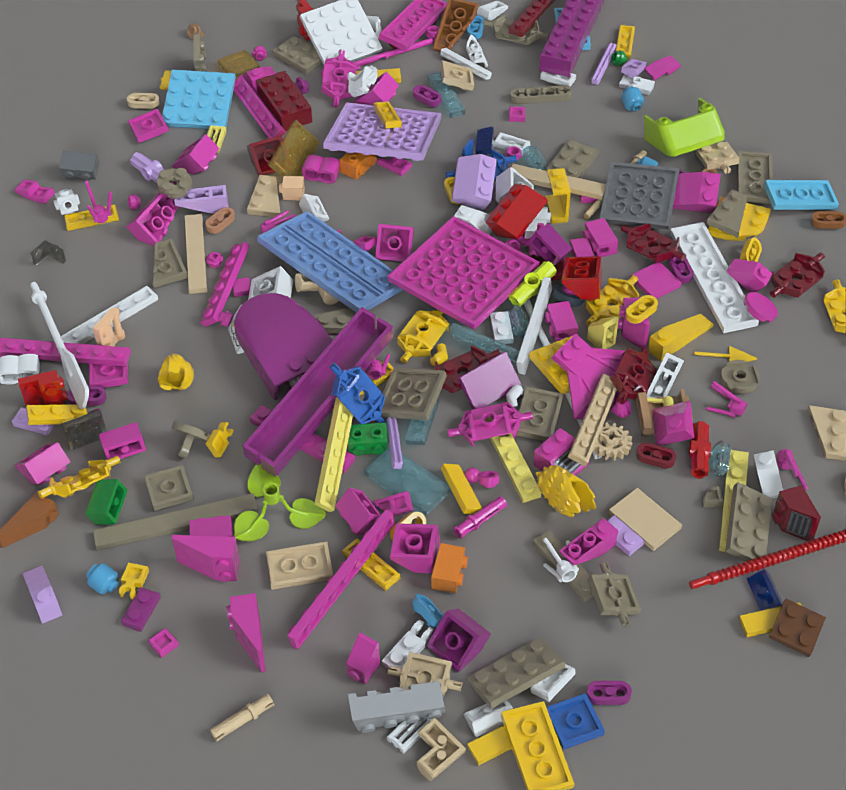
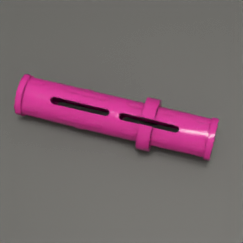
M499 496L477 513L467 516L465 521L453 528L454 534L457 538L461 539L472 530H477L483 522L507 507L505 499Z

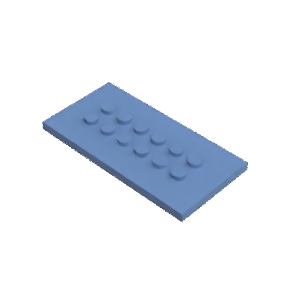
M308 211L270 229L257 238L258 243L356 313L361 307L370 310L403 290L388 281V275L394 270Z

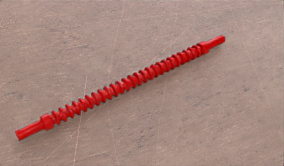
M846 529L838 531V533L834 532L828 536L825 535L823 538L813 539V541L809 540L808 543L804 542L803 544H798V546L794 545L793 548H784L783 551L779 550L778 552H773V554L769 553L762 557L759 556L757 559L753 558L747 562L744 561L742 564L738 563L737 566L732 565V567L728 566L726 569L722 568L721 571L709 572L705 577L689 581V587L696 589L708 584L713 586L719 582L722 583L724 580L728 581L729 578L733 579L734 576H743L750 572L753 573L755 570L759 571L760 568L764 569L765 567H770V565L774 566L775 564H780V562L784 563L811 552L814 553L836 544L845 543Z

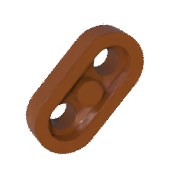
M818 211L813 213L811 224L819 229H840L846 225V215L836 211Z

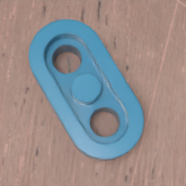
M475 16V19L467 28L468 37L473 35L476 40L482 37L484 28L483 17Z
M416 594L411 601L414 611L424 617L429 627L436 629L444 616L443 613L429 598L422 594Z

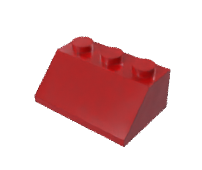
M514 184L506 196L499 202L496 209L490 213L485 223L498 237L519 239L548 200L527 185Z
M601 256L565 257L562 284L580 299L588 301L600 299L602 284Z

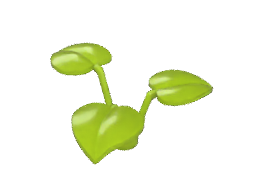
M256 464L248 479V491L250 494L254 493L256 498L264 497L262 511L260 515L255 511L242 512L235 520L234 537L246 542L256 541L264 537L269 530V522L263 519L267 505H275L279 501L283 503L289 512H292L290 514V522L300 529L313 527L325 518L326 513L324 509L315 505L314 501L305 498L295 500L292 505L293 508L289 507L284 500V496L280 495L281 480L279 476L274 477L264 470L261 464L259 466Z

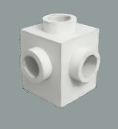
M64 189L55 193L56 200L53 201L56 211L60 210L62 215L78 211L77 205L80 204L78 195H74L71 189Z

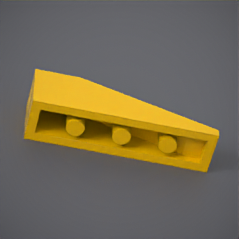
M698 314L665 326L650 336L648 349L659 361H663L666 353L672 355L712 328L714 324L702 314Z

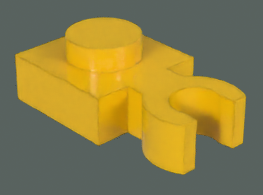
M221 422L218 429L213 430L206 442V446L214 457H221L229 444L227 438L233 434L234 430L226 429L229 424L228 422Z
M128 562L121 578L123 585L119 588L120 597L123 598L124 594L130 591V599L133 600L135 598L136 587H143L149 573L148 566Z

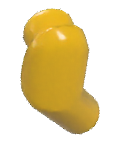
M443 343L437 345L438 353L430 358V363L434 367L435 361L440 365L448 360L446 345Z

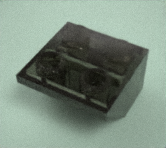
M98 408L60 422L70 450L99 441V434L107 432L101 410Z

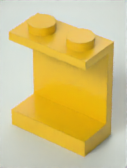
M565 168L549 169L547 173L553 195H546L545 198L548 200L546 203L548 212H551L550 221L551 224L566 223L569 219L571 190Z

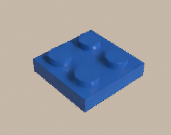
M586 693L546 707L563 750L603 736L605 733Z

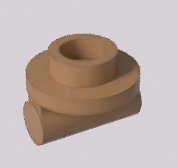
M195 23L190 24L187 29L188 37L193 39V34L200 33L201 38H203L204 32L201 31L200 26Z

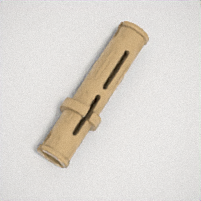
M266 693L253 703H247L245 708L209 729L215 741L218 742L224 736L248 721L257 719L258 715L273 707L275 704L272 698Z

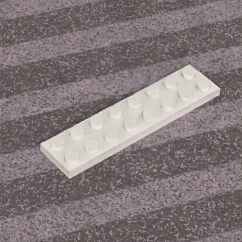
M704 222L671 228L670 235L672 239L677 241V237H680L678 250L686 254V258L693 269V278L722 332L728 333L758 326L759 320L748 312L747 305L744 306L745 295L737 281L726 272L728 265Z

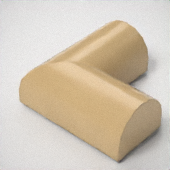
M302 273L295 275V288L297 292L318 291L326 305H334L339 301Z
M433 718L418 731V735L431 748L430 751L417 761L419 771L429 781L435 779L466 751V748L436 718Z

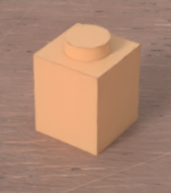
M283 176V182L279 184V193H282L283 200L300 201L305 192L304 176Z

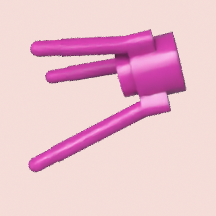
M85 181L94 209L90 205H87V208L95 223H104L108 220V216H111L112 192L110 191L108 194L106 209L102 205L96 204L89 183Z
M286 210L270 220L264 221V223L260 224L262 234L276 227V225L296 217V215L292 214L282 218L289 213Z
M387 354L383 366L375 358L365 370L366 375L370 379L376 380L386 374L390 354Z
M713 381L710 387L730 400L727 407L730 411L706 407V410L729 415L732 418H735L736 415L741 417L748 403Z
M782 449L777 452L776 462L778 470L780 467L783 470L791 469L794 476L798 477L803 488L807 490L808 487L797 467L792 451Z

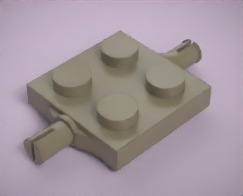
M200 33L193 34L194 71L207 72L205 63L207 55L204 40H201Z
M602 562L600 567L603 574H591L588 578L600 615L618 616L621 626L628 627L631 623L627 615H638L641 611L629 576L612 573L608 562Z

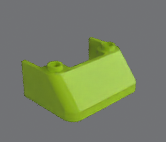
M698 98V114L674 122L667 117H661L654 121L647 115L643 116L645 141L667 156H678L725 139V131L716 108L702 98Z

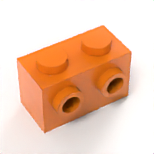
M346 153L339 160L340 172L357 180L376 163L377 157L374 154Z
M440 544L431 577V589L456 594L458 586L463 584L464 574L462 569H466L468 564V556H465V547Z

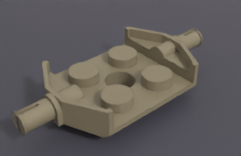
M507 14L497 18L495 21L485 19L483 23L484 26L492 27L495 38L530 45L534 41L539 40V38L548 40L550 33L540 31L538 21H535V25L523 37L509 34V27L515 21L508 20Z

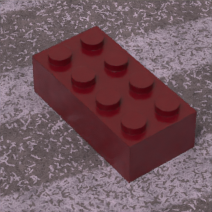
M286 71L256 80L257 94L285 131L313 122L311 106Z

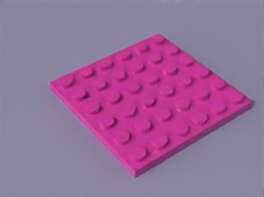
M453 216L388 275V281L475 330L524 281L526 274L534 272L539 267V261Z

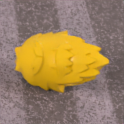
M551 465L548 468L544 467L543 471L536 472L538 488H540L544 495V499H548L549 505L551 504L557 512L573 517L574 513H580L581 510L589 512V509H596L594 493L586 482L558 465Z

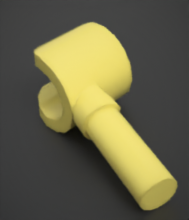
M666 396L663 399L647 397L648 402L663 404V407L674 404L673 398L670 396Z

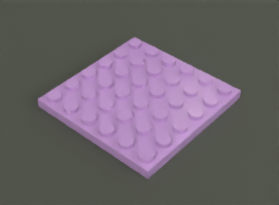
M346 102L324 141V149H329L330 151L341 150L347 153L358 152L363 155L374 154L380 157L391 156L397 159L408 158L413 161H420L425 158L441 121V113L394 108L402 121V127L385 128L373 108L374 105Z

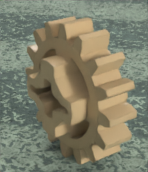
M606 422L605 426L601 429L593 453L598 452L599 458L602 455L605 456V460H608L609 457H612L613 461H616V457L623 459V456L628 455L629 450H631L632 436H628V430L623 431V426L618 428L616 423L609 426L608 422Z

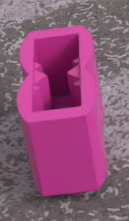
M308 155L302 167V175L304 179L310 181L319 180L324 183H335L340 172V161L332 157L323 158L318 155Z

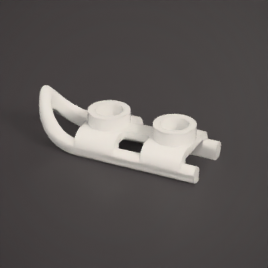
M470 35L466 44L470 61L473 63L483 62L484 66L488 67L481 46L475 37ZM473 40L474 44H471L469 47L470 41Z

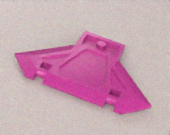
M576 333L554 354L552 359L567 372L574 419L583 420L600 377L603 373L610 377L615 373L625 351L592 348ZM618 390L616 391L611 406L617 401V398L620 395Z

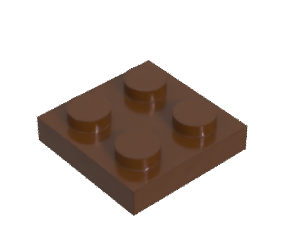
M786 598L783 601L768 638L809 657L813 652L826 617Z

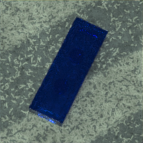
M493 126L477 129L476 155L493 153L495 133Z

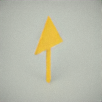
M729 346V354L694 352V355L729 358V362L733 360L751 362L758 359Z

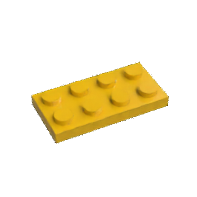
M545 702L501 712V719L526 790H568L574 788L573 778Z

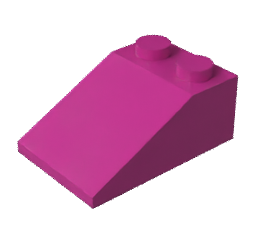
M709 172L679 173L673 208L712 214L716 208L721 174Z
M172 535L177 562L214 580L222 582L237 581L240 559L236 537Z
M256 593L231 596L230 605L226 606L230 630L235 631L236 639L261 672H266Z

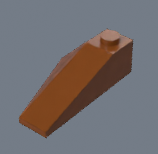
M448 0L433 50L440 52L442 48L451 50L475 19L479 7L478 3L465 0Z

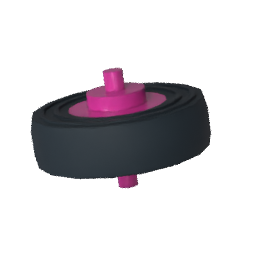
M558 283L554 287L553 297L558 302L569 301L571 307H578L584 303L585 299H580L562 283Z

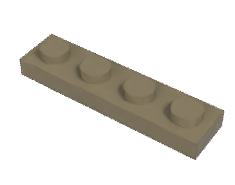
M549 530L535 538L533 546L556 570L558 563L545 544L544 538L548 539L561 560H568L559 553V550L564 548V546ZM577 564L579 571H577L575 579L566 583L585 602L594 596L588 581L590 575L580 564Z

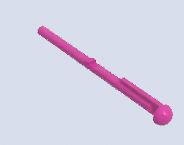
M429 38L413 43L406 51L396 48L354 61L356 70L361 69L360 66L373 63L381 58L386 60L389 57L433 44V39ZM323 68L322 71H321V76H322V77H323V73H324V68Z

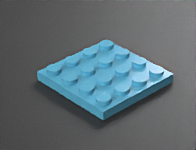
M172 70L162 115L167 126L209 129L210 125L227 127L236 79L235 73Z

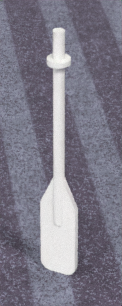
M32 282L30 284L33 291L32 301L39 305L58 348L64 375L79 409H85L89 398V388L74 355L65 348L46 305V293L39 289L36 282Z

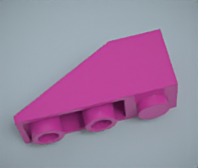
M603 518L559 550V553L573 565L600 557L616 545L619 530Z

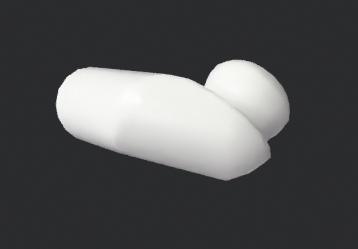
M520 385L513 386L506 394L507 402L516 410L519 408L517 398L520 395H524V389Z

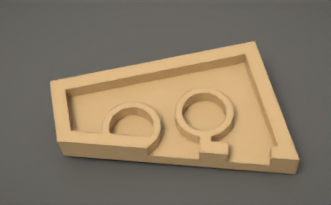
M259 176L247 208L248 214L275 217L280 214L276 177Z
M809 405L808 412L812 416L814 429L817 430L818 440L824 457L845 461L846 411Z

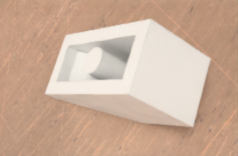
M774 450L754 454L762 493L772 499L778 498L779 491H782L783 487Z

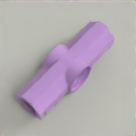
M138 152L134 153L130 159L131 165L141 171L147 181L153 180L157 183L159 172L164 170L159 161H151Z

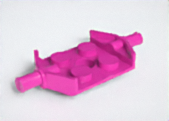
M342 49L338 51L337 57L325 60L321 89L322 93L333 99L332 106L335 107L336 104V108L339 107L340 100L353 97L348 92V73L356 74V64L345 58V50L342 51ZM336 73H341L343 76H337Z
M509 402L469 410L465 412L461 423L458 424L459 427L448 429L449 438L463 435L473 447L475 446L474 441L510 433L515 438L520 423L533 419L532 411L520 414V411H517ZM493 418L491 422H485L486 419Z

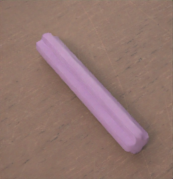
M615 43L608 44L591 78L592 84L598 85L612 54L616 50Z
M388 417L386 419L391 465L393 469L398 468L400 470L403 459L397 419L395 417Z

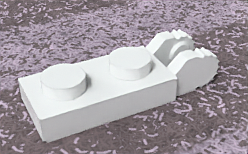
M418 620L411 630L382 660V665L388 669L390 665L402 668L407 661L409 652L420 654L426 647V643L432 637L435 629L428 627L422 637L419 638L416 635L422 630L424 622Z

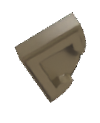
M719 486L711 488L705 494L702 503L703 508L723 506L724 501Z

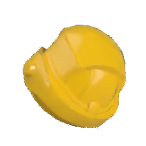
M175 353L167 355L159 372V386L163 390L178 389L183 391L187 389L193 382L194 369L181 355Z

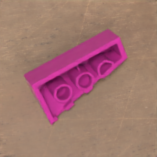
M158 192L131 220L126 228L138 240L155 246V243L162 241L163 236L166 235L167 228L170 222L173 221L174 214L179 206H175L174 198H169L167 194Z

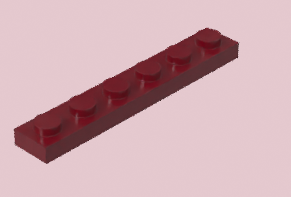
M533 0L509 27V34L523 37L555 0Z

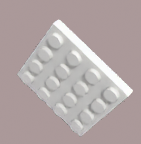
M339 0L300 15V19L323 65L326 59L337 57L340 49L342 51L345 50V58L352 62L381 52L383 49L358 0Z

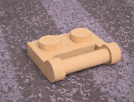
M118 308L109 309L93 327L97 345L115 346L118 341L125 338V332L121 327L119 319L120 311ZM111 321L113 322V326H114V330H115L114 332H113V329H112Z

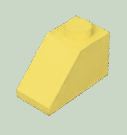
M602 318L590 324L587 340L596 348L608 349L616 344L619 318Z

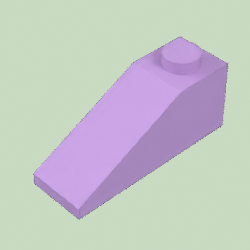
M226 185L191 189L187 192L186 196L174 199L175 206L211 214L216 213L221 208L229 207Z
M43 566L22 573L42 624L62 616L58 601Z

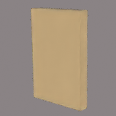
M636 488L609 509V514L612 517L614 515L639 535L644 540V544L652 551H655L682 528L680 522L639 488Z
M327 542L266 551L272 590L328 581L330 577H333Z

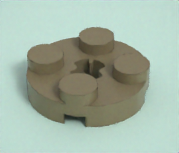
M184 168L161 170L157 178V188L161 194L163 192L169 198H182L192 189V179Z
M744 360L728 362L722 368L720 375L721 383L732 394L754 392L760 378L758 369L754 365L752 367L747 365V362ZM737 375H741V377H744V378H742V379L737 378Z

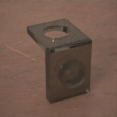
M46 240L31 252L33 263L36 266L47 256L63 264L66 262L63 249ZM42 250V255L37 258V253Z

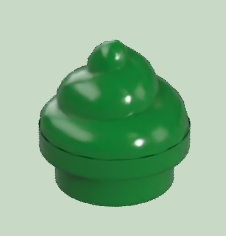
M618 50L613 52L611 62L615 66H621L628 61L624 51Z

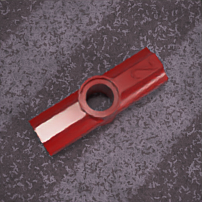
M698 421L693 424L694 438L691 439L689 446V458H691L690 475L702 479L708 476L711 442H709V425L703 421Z

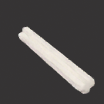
M447 48L441 49L440 55L457 65L471 68L473 74L485 80L491 78L492 73Z

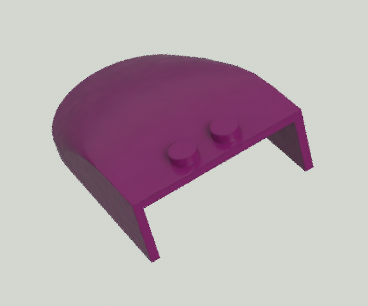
M266 293L252 297L240 307L235 317L234 328L237 341L274 401L278 399V386L305 374L333 341L319 321L294 299L282 294Z

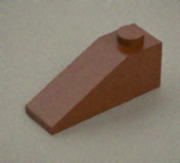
M36 492L0 529V547L4 548L47 528L59 515L56 503L47 497L40 498L38 492Z

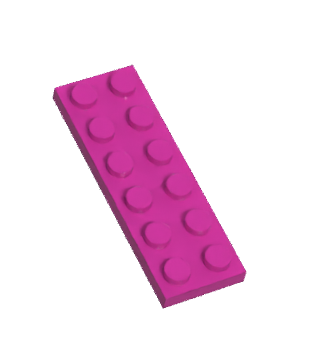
M414 0L380 32L379 39L406 51L445 12L447 3L442 0Z

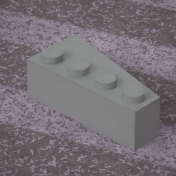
M440 682L410 685L408 687L409 690H404L402 687H394L383 694L376 692V690L367 691V694L363 697H357L356 693L348 694L352 721L358 731L369 733L375 731L376 727L392 728L397 726V723L403 721L410 724L420 721L419 718L428 717L429 719L439 718L442 716V713H446Z

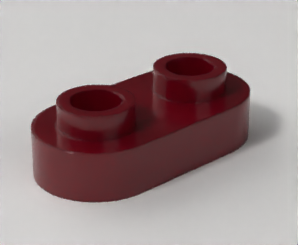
M642 443L637 448L636 456L643 463L664 469L675 465L676 454L669 448L651 443Z

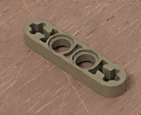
M566 85L516 88L510 92V101L514 104L567 101L572 98V88Z

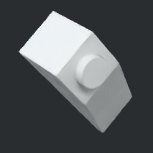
M666 353L646 396L650 398L666 397L684 360Z

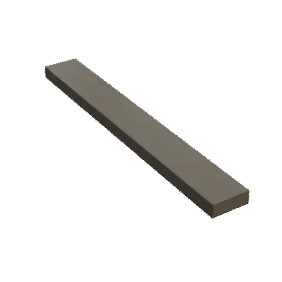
M254 493L93 530L96 549L98 551L190 529L189 520L231 515V519H235L244 511H255L258 513Z

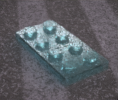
M388 448L365 469V475L393 495L408 491L413 509L426 516L451 492L449 485L404 454H402V468L400 470L398 468L393 469Z

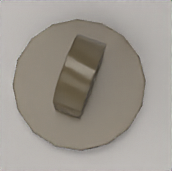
M175 421L171 429L184 434L177 456L186 458L194 438L207 442L210 435L201 429L187 424L179 425L180 422Z

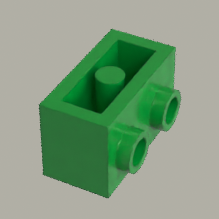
M386 423L351 425L348 438L349 453L355 456L388 453Z
M118 479L97 481L85 515L95 525L116 524L128 491L127 488Z

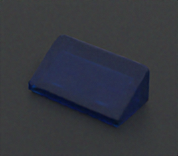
M766 569L746 578L761 611L782 606L783 601L771 575Z

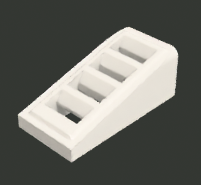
M494 1L478 7L477 16L483 17L484 20L492 21L506 11L508 6L502 2Z

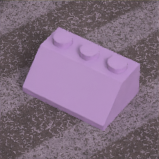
M483 154L459 157L457 159L451 201L484 211L492 198L496 159Z

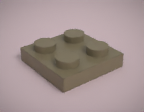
M183 465L144 476L154 511L194 500Z

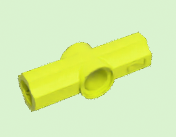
M549 261L543 262L534 272L526 274L524 281L509 294L508 298L514 306L521 307L532 296L538 295L543 278H552L557 272L553 264Z

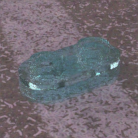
M536 146L525 147L523 158L527 166L545 170L546 161L539 148Z
M515 305L509 310L511 330L516 337L524 338L528 327L527 316L520 306Z
M723 440L718 441L711 452L710 472L717 477L725 475L730 467V445Z

